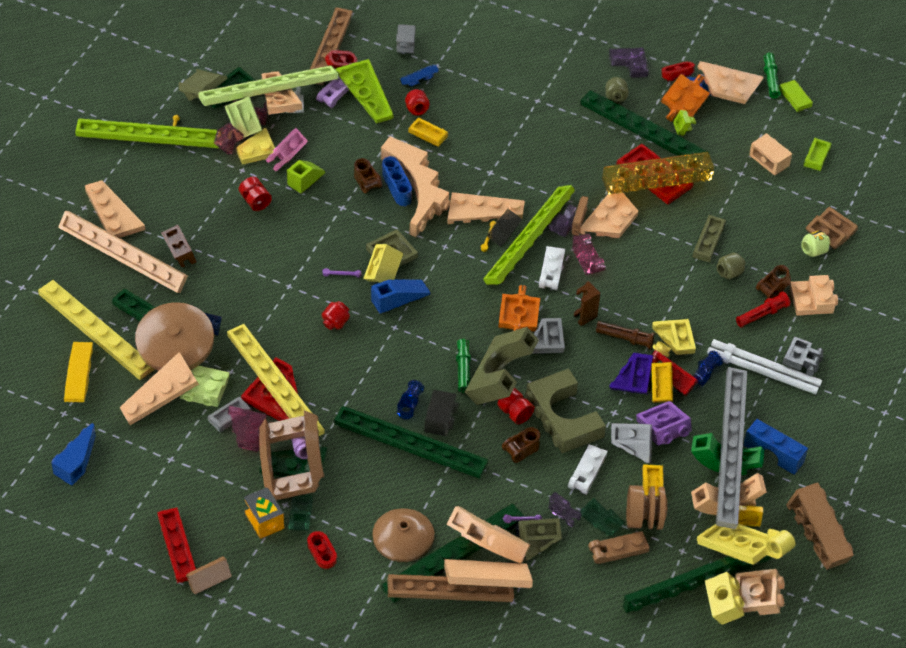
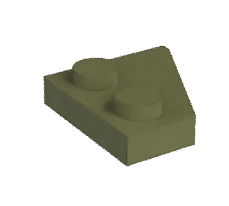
M559 518L518 522L520 539L530 544L523 561L530 560L562 539Z

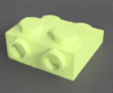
M199 365L191 369L199 385L180 395V399L218 407L229 381L230 372Z

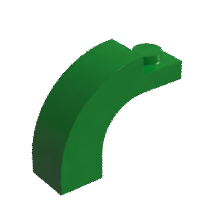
M712 433L693 436L691 452L694 457L705 467L719 472L721 444ZM762 446L742 450L741 475H747V469L763 466L764 450Z

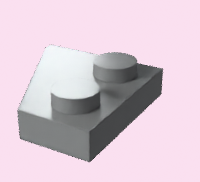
M542 318L538 329L534 333L539 341L532 354L564 353L565 347L561 318Z
M612 423L611 443L626 450L631 455L637 456L644 462L651 463L652 424Z

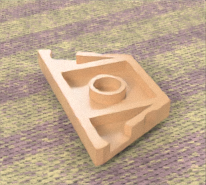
M702 61L698 64V69H702L705 75L704 81L708 85L711 95L725 100L745 104L763 80V76Z
M615 185L583 223L579 233L585 235V232H594L596 236L620 238L638 216V210L620 188Z

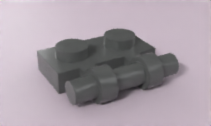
M794 336L782 364L797 370H801L803 366L807 368V375L813 376L818 371L819 363L823 360L824 350L822 348L813 349L811 348V342Z

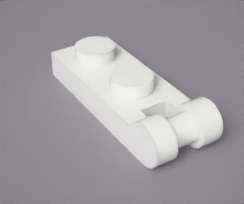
M547 246L539 288L550 287L552 290H558L565 249Z
M589 444L573 476L570 478L568 488L573 490L575 488L579 489L581 493L587 495L607 456V451Z

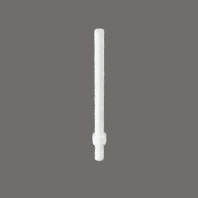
M715 339L712 341L711 346L722 351L725 350L732 353V355L812 385L821 386V379L736 348L734 344H726Z
M711 347L708 348L707 354L721 359V362L732 363L815 395L817 394L819 387L735 357L732 353L725 350L722 352Z

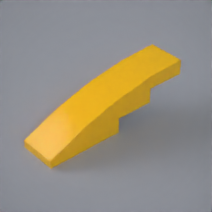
M73 342L68 365L64 402L85 401L89 385L93 342Z

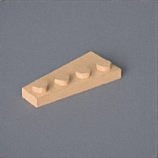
M278 71L262 73V79L281 76ZM292 89L264 94L268 115L302 110V102Z
M102 180L85 185V191L105 231L118 238H122L145 230V225Z
M452 192L447 224H454V221L471 223V220L480 219L481 222L495 218L499 221L522 219L525 201Z
M179 352L120 406V409L128 423L132 425L199 384Z

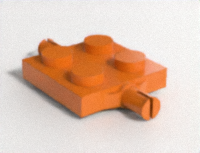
M682 74L677 78L661 100L671 110L666 116L667 120L673 121L680 110L687 111L689 117H693L710 94L700 87L701 82L704 80L703 76L701 77L698 74L694 81L689 80Z
M522 285L518 287V294H503L498 328L513 329L515 331L528 327L531 331L535 332L537 330L540 298L526 295L527 287L523 285V291Z

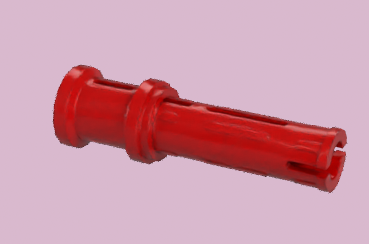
M782 291L778 293V296L766 299L764 304L737 316L736 323L740 328H743L767 314H775L777 310L789 307L790 299Z

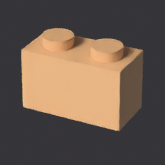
M766 133L751 144L749 156L773 175H777L790 166L792 153Z

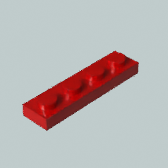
M178 508L157 512L158 520L177 583L188 581L186 574L196 570Z

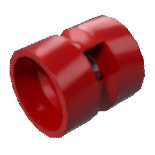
M249 177L239 186V193L253 211H261L271 203V194L257 177Z
M516 388L513 389L509 397L499 399L497 404L505 414H510L509 418L517 425L526 422L535 409L534 405L524 398Z

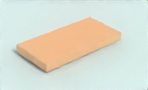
M445 559L444 563L449 584L532 588L533 580L528 565L525 563Z

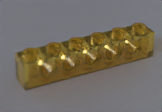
M702 152L604 166L602 180L608 195L712 180L714 165L709 153Z

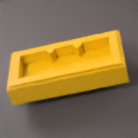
M420 118L416 119L408 131L437 147L448 137L447 131Z
M671 362L652 363L653 403L673 402Z
M643 465L642 478L645 495H648L651 486L655 488V496H657L658 488L664 487L663 465Z
M739 505L738 524L761 527L763 507Z

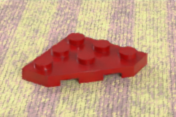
M275 357L273 360L274 364L298 394L292 365ZM259 377L241 395V399L278 421L290 419Z

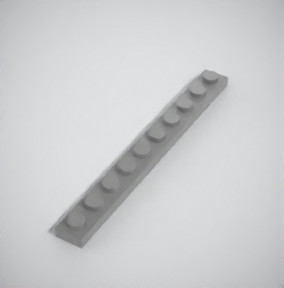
M728 367L726 372L716 526L736 529L739 515L747 371Z

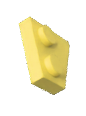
M689 319L656 321L652 323V329L676 355L695 354L696 347Z

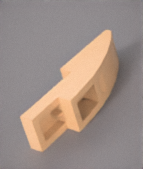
M455 506L447 523L448 526L462 533L461 536L518 563H522L530 547V544L497 525L487 523L459 506Z

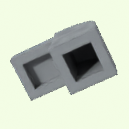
M398 25L396 52L414 53L416 31L414 25Z

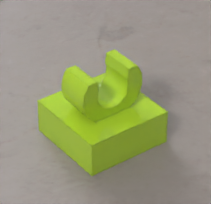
M680 110L673 124L677 134L684 136L686 131L692 130L691 124H696L694 117H689L687 111Z

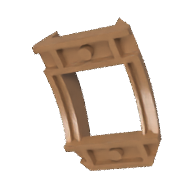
M305 410L304 416L267 423L265 419L259 428L260 459L264 486L269 488L275 500L313 493L317 490L320 479L324 477L319 447V430L317 428L318 417ZM305 436L310 472L274 479L270 444Z

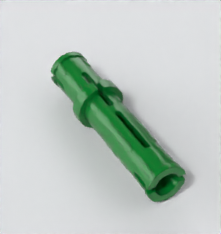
M766 53L763 59L769 96L771 98H778L781 94L777 76L778 67L775 64L774 54Z
M460 339L457 341L458 353L456 355V361L458 362V391L465 393L470 383L469 363L471 355L469 354V340Z

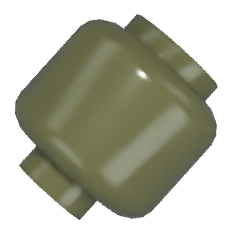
M614 77L606 83V97L615 103H621L626 100L629 92L627 82L624 79Z
M730 253L720 257L718 260L717 271L725 279H732L742 275L745 270V260L738 253Z

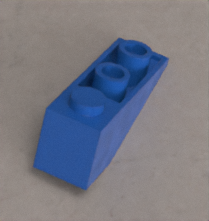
M386 280L371 286V301L380 314L430 295V291L422 280Z
M93 423L84 428L74 441L69 442L66 448L60 454H57L51 462L53 474L71 486L86 472L96 437Z

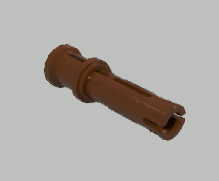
M598 321L596 333L630 341L632 345L646 346L647 349H651L655 338V333L653 332L651 334L642 332L638 328L631 330Z

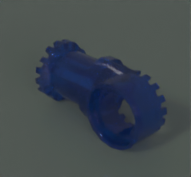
M715 350L710 351L704 360L698 362L699 368L693 377L698 380L697 383L700 386L707 383L715 367L723 364L722 356H719L720 353L718 354Z
M414 379L409 381L407 391L403 392L397 404V415L400 418L410 419L414 416L415 407L419 401L418 397L425 390L422 382L419 383L420 381L417 382ZM409 407L411 411L403 412L401 408Z

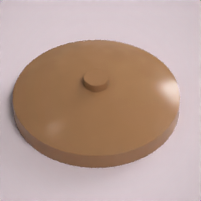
M167 303L152 309L141 319L136 329L135 341L140 357L150 367L159 371L180 352L191 370L200 365L209 356L214 344V332L207 315L197 307L185 303Z

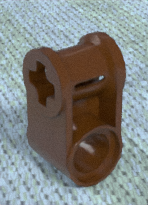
M360 158L355 161L354 178L363 193L366 194L371 189L383 186L380 175L367 159Z
M785 265L776 266L758 282L756 290L764 293L767 299L778 296V293L782 292L791 283L789 269ZM780 275H786L783 278H778Z
M533 427L526 428L517 435L508 438L502 444V449L511 455L514 463H518L539 450L540 432Z

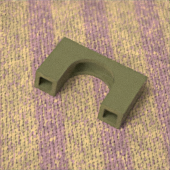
M528 327L495 336L465 393L476 405L509 397L517 381L506 369H501L516 358L532 354L539 339Z
M569 369L528 383L525 398L535 407L534 413L536 417L541 419L545 431L549 432L552 436L553 444L562 453L604 438L606 428L597 411L580 418L565 419L555 414L551 409L554 403L574 396L577 393L578 382Z

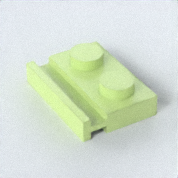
M250 97L225 106L238 140L263 130Z

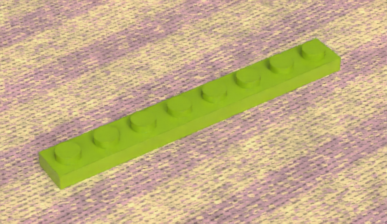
M79 118L75 134L78 137L219 148L221 140V130Z
M572 185L560 186L555 190L483 278L486 285H498L505 280L507 274L514 269L515 264L524 257V253L528 248L533 246L536 238L552 222L553 217L570 200V196L575 192Z

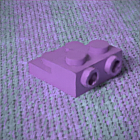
M671 401L636 414L638 423L652 424V441L657 445L669 444L674 438L686 437L692 431L690 417Z

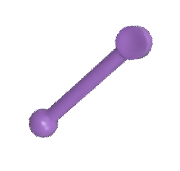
M325 268L322 271L323 276L332 274L361 277L362 275L360 270L355 272L330 271Z
M505 515L503 517L505 523L542 519L541 515H536L535 517H511L510 515Z

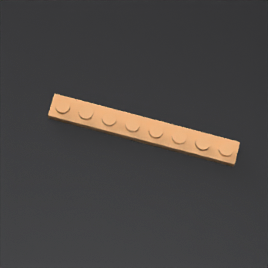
M70 211L64 212L58 228L169 289L181 293L188 275Z

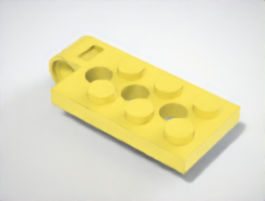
M715 524L697 536L699 545L753 565L766 555L776 559L781 558L795 547V539L788 531L782 530L779 532L769 529L768 534L741 524H738L736 529L716 526Z

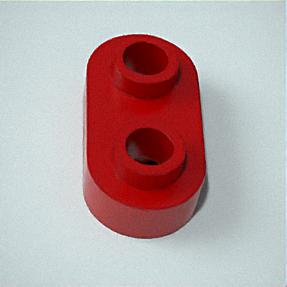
M332 50L325 56V61L328 66L336 69L356 63L357 58L350 51Z
M681 62L662 68V78L667 81H674L681 74L689 77L695 72V64L693 62Z
M321 531L312 532L307 538V546L319 567L324 569L332 568L337 562L335 549L325 533Z

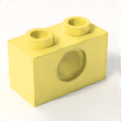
M725 572L705 581L713 618L723 625L744 616V601L739 594L740 584L737 578H733L728 572Z

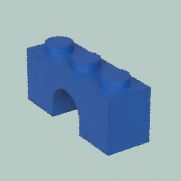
M758 419L747 430L743 445L747 448L762 446L763 450L768 449L772 451L778 458L777 465L794 475L805 462L808 451L806 446Z

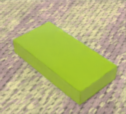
M795 80L780 84V91L797 112L812 107L813 102Z
M814 138L804 161V166L821 171L831 143Z

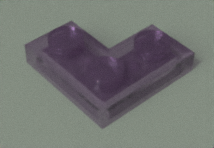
M644 48L609 49L611 66L628 65L631 78L648 77Z

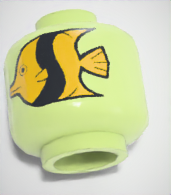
M815 231L804 236L801 246L805 254L816 257L829 250L830 239L824 232Z

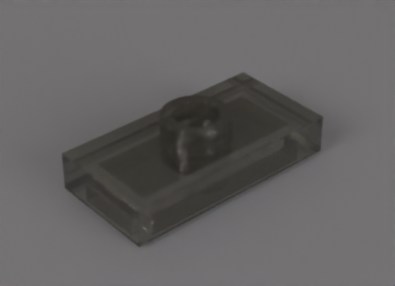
M507 209L486 236L501 247L522 219L510 209Z

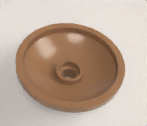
M394 509L383 514L375 523L373 542L376 549L384 557L397 562H410L423 557L431 549L434 542V529L429 519L422 513L412 509Z

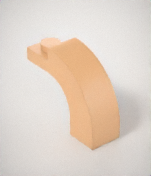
M757 473L740 484L739 505L755 506L757 505L756 499L767 492L762 475ZM704 483L691 492L696 510L710 515L717 514V487Z

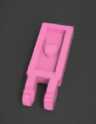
M295 128L273 150V153L266 158V161L269 163L278 156L281 161L275 164L273 169L275 171L279 170L308 142L307 139Z

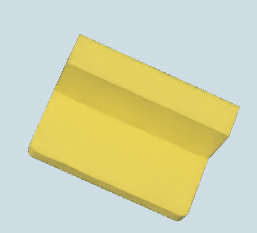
M376 244L363 279L379 283L386 280H394L403 253L387 244Z

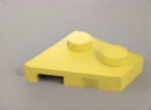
M263 128L262 131L256 133L237 147V154L242 165L264 160L273 153L275 147L267 129Z

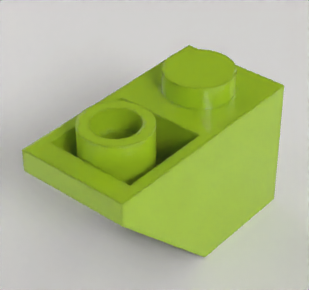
M298 160L287 170V185L299 193H303L323 176L325 171L312 162Z

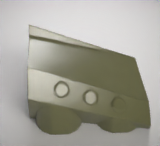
M196 69V73L185 81L179 82V91L184 93L190 101L196 97L199 98V92L216 88L227 79V76Z

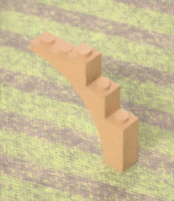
M390 136L381 147V160L383 161L384 158L390 156L395 157L415 191L418 206L410 222L409 235L417 237L420 231H424L427 221L431 220L434 214L440 216L444 210L446 211L449 208V192L438 188L440 183L438 180L439 172L428 168V152Z

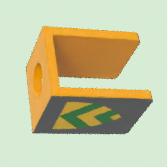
M266 487L244 497L249 509L245 510V514L260 539L284 529V513L269 488Z

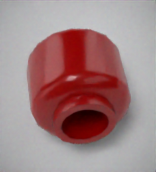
M415 89L410 91L405 97L406 107L411 114L420 116L428 111L430 103L424 91Z
M340 301L329 303L322 312L323 325L330 330L333 328L341 329L350 318L349 308Z

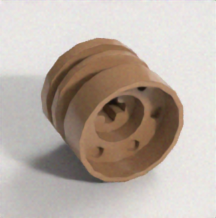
M629 485L626 510L627 528L641 529L643 520H647L648 528L652 529L654 520H656L657 530H662L667 517L665 488L659 487L657 496H655L654 486H651L648 495H645L643 486Z

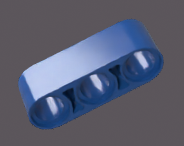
M395 157L384 158L382 161V177L394 200L400 206L409 205L412 201V185Z

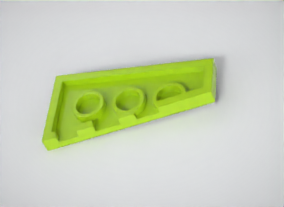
M369 59L336 68L340 79L376 124L393 119V113Z

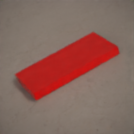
M640 144L617 160V166L667 205L693 188L694 183L644 144Z

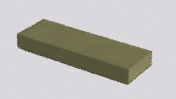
M708 215L694 249L693 258L710 263L725 227V219Z

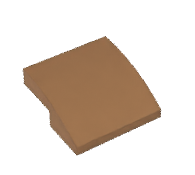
M828 207L820 217L817 215L810 222L806 230L810 233L815 231L824 232L830 239L829 246L836 249L858 230V226L831 207Z

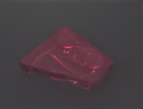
M229 405L228 415H230L232 420V428L237 436L238 447L258 452L260 447L259 428L266 419V414Z

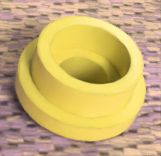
M658 341L652 346L653 349L662 355L669 357L671 348L664 343Z

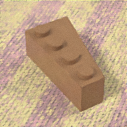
M819 483L797 489L786 506L789 510L793 509L796 513L794 519L798 524L802 523L804 526V535L807 540L814 542L813 549L825 569L847 563L853 557V548L844 536L843 527L838 524L835 518L834 509L829 506L824 489L820 487Z

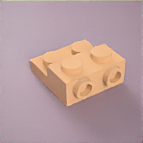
M828 275L810 276L809 281L791 282L789 285L796 316L834 313L835 306L838 305V296L833 294L834 281L829 280Z
M777 569L736 573V578L740 584L739 594L744 601L743 612L758 611L759 615L780 613V607H784L783 594H780V589H784L785 584L783 576L780 577Z

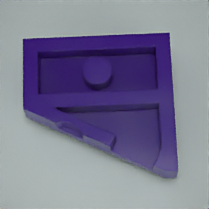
M633 353L628 359L627 364L620 370L616 379L611 382L610 389L647 395L653 355Z

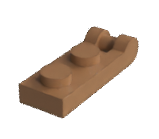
M643 531L603 541L594 540L588 544L590 551L594 554L593 559L596 564L649 552V546Z

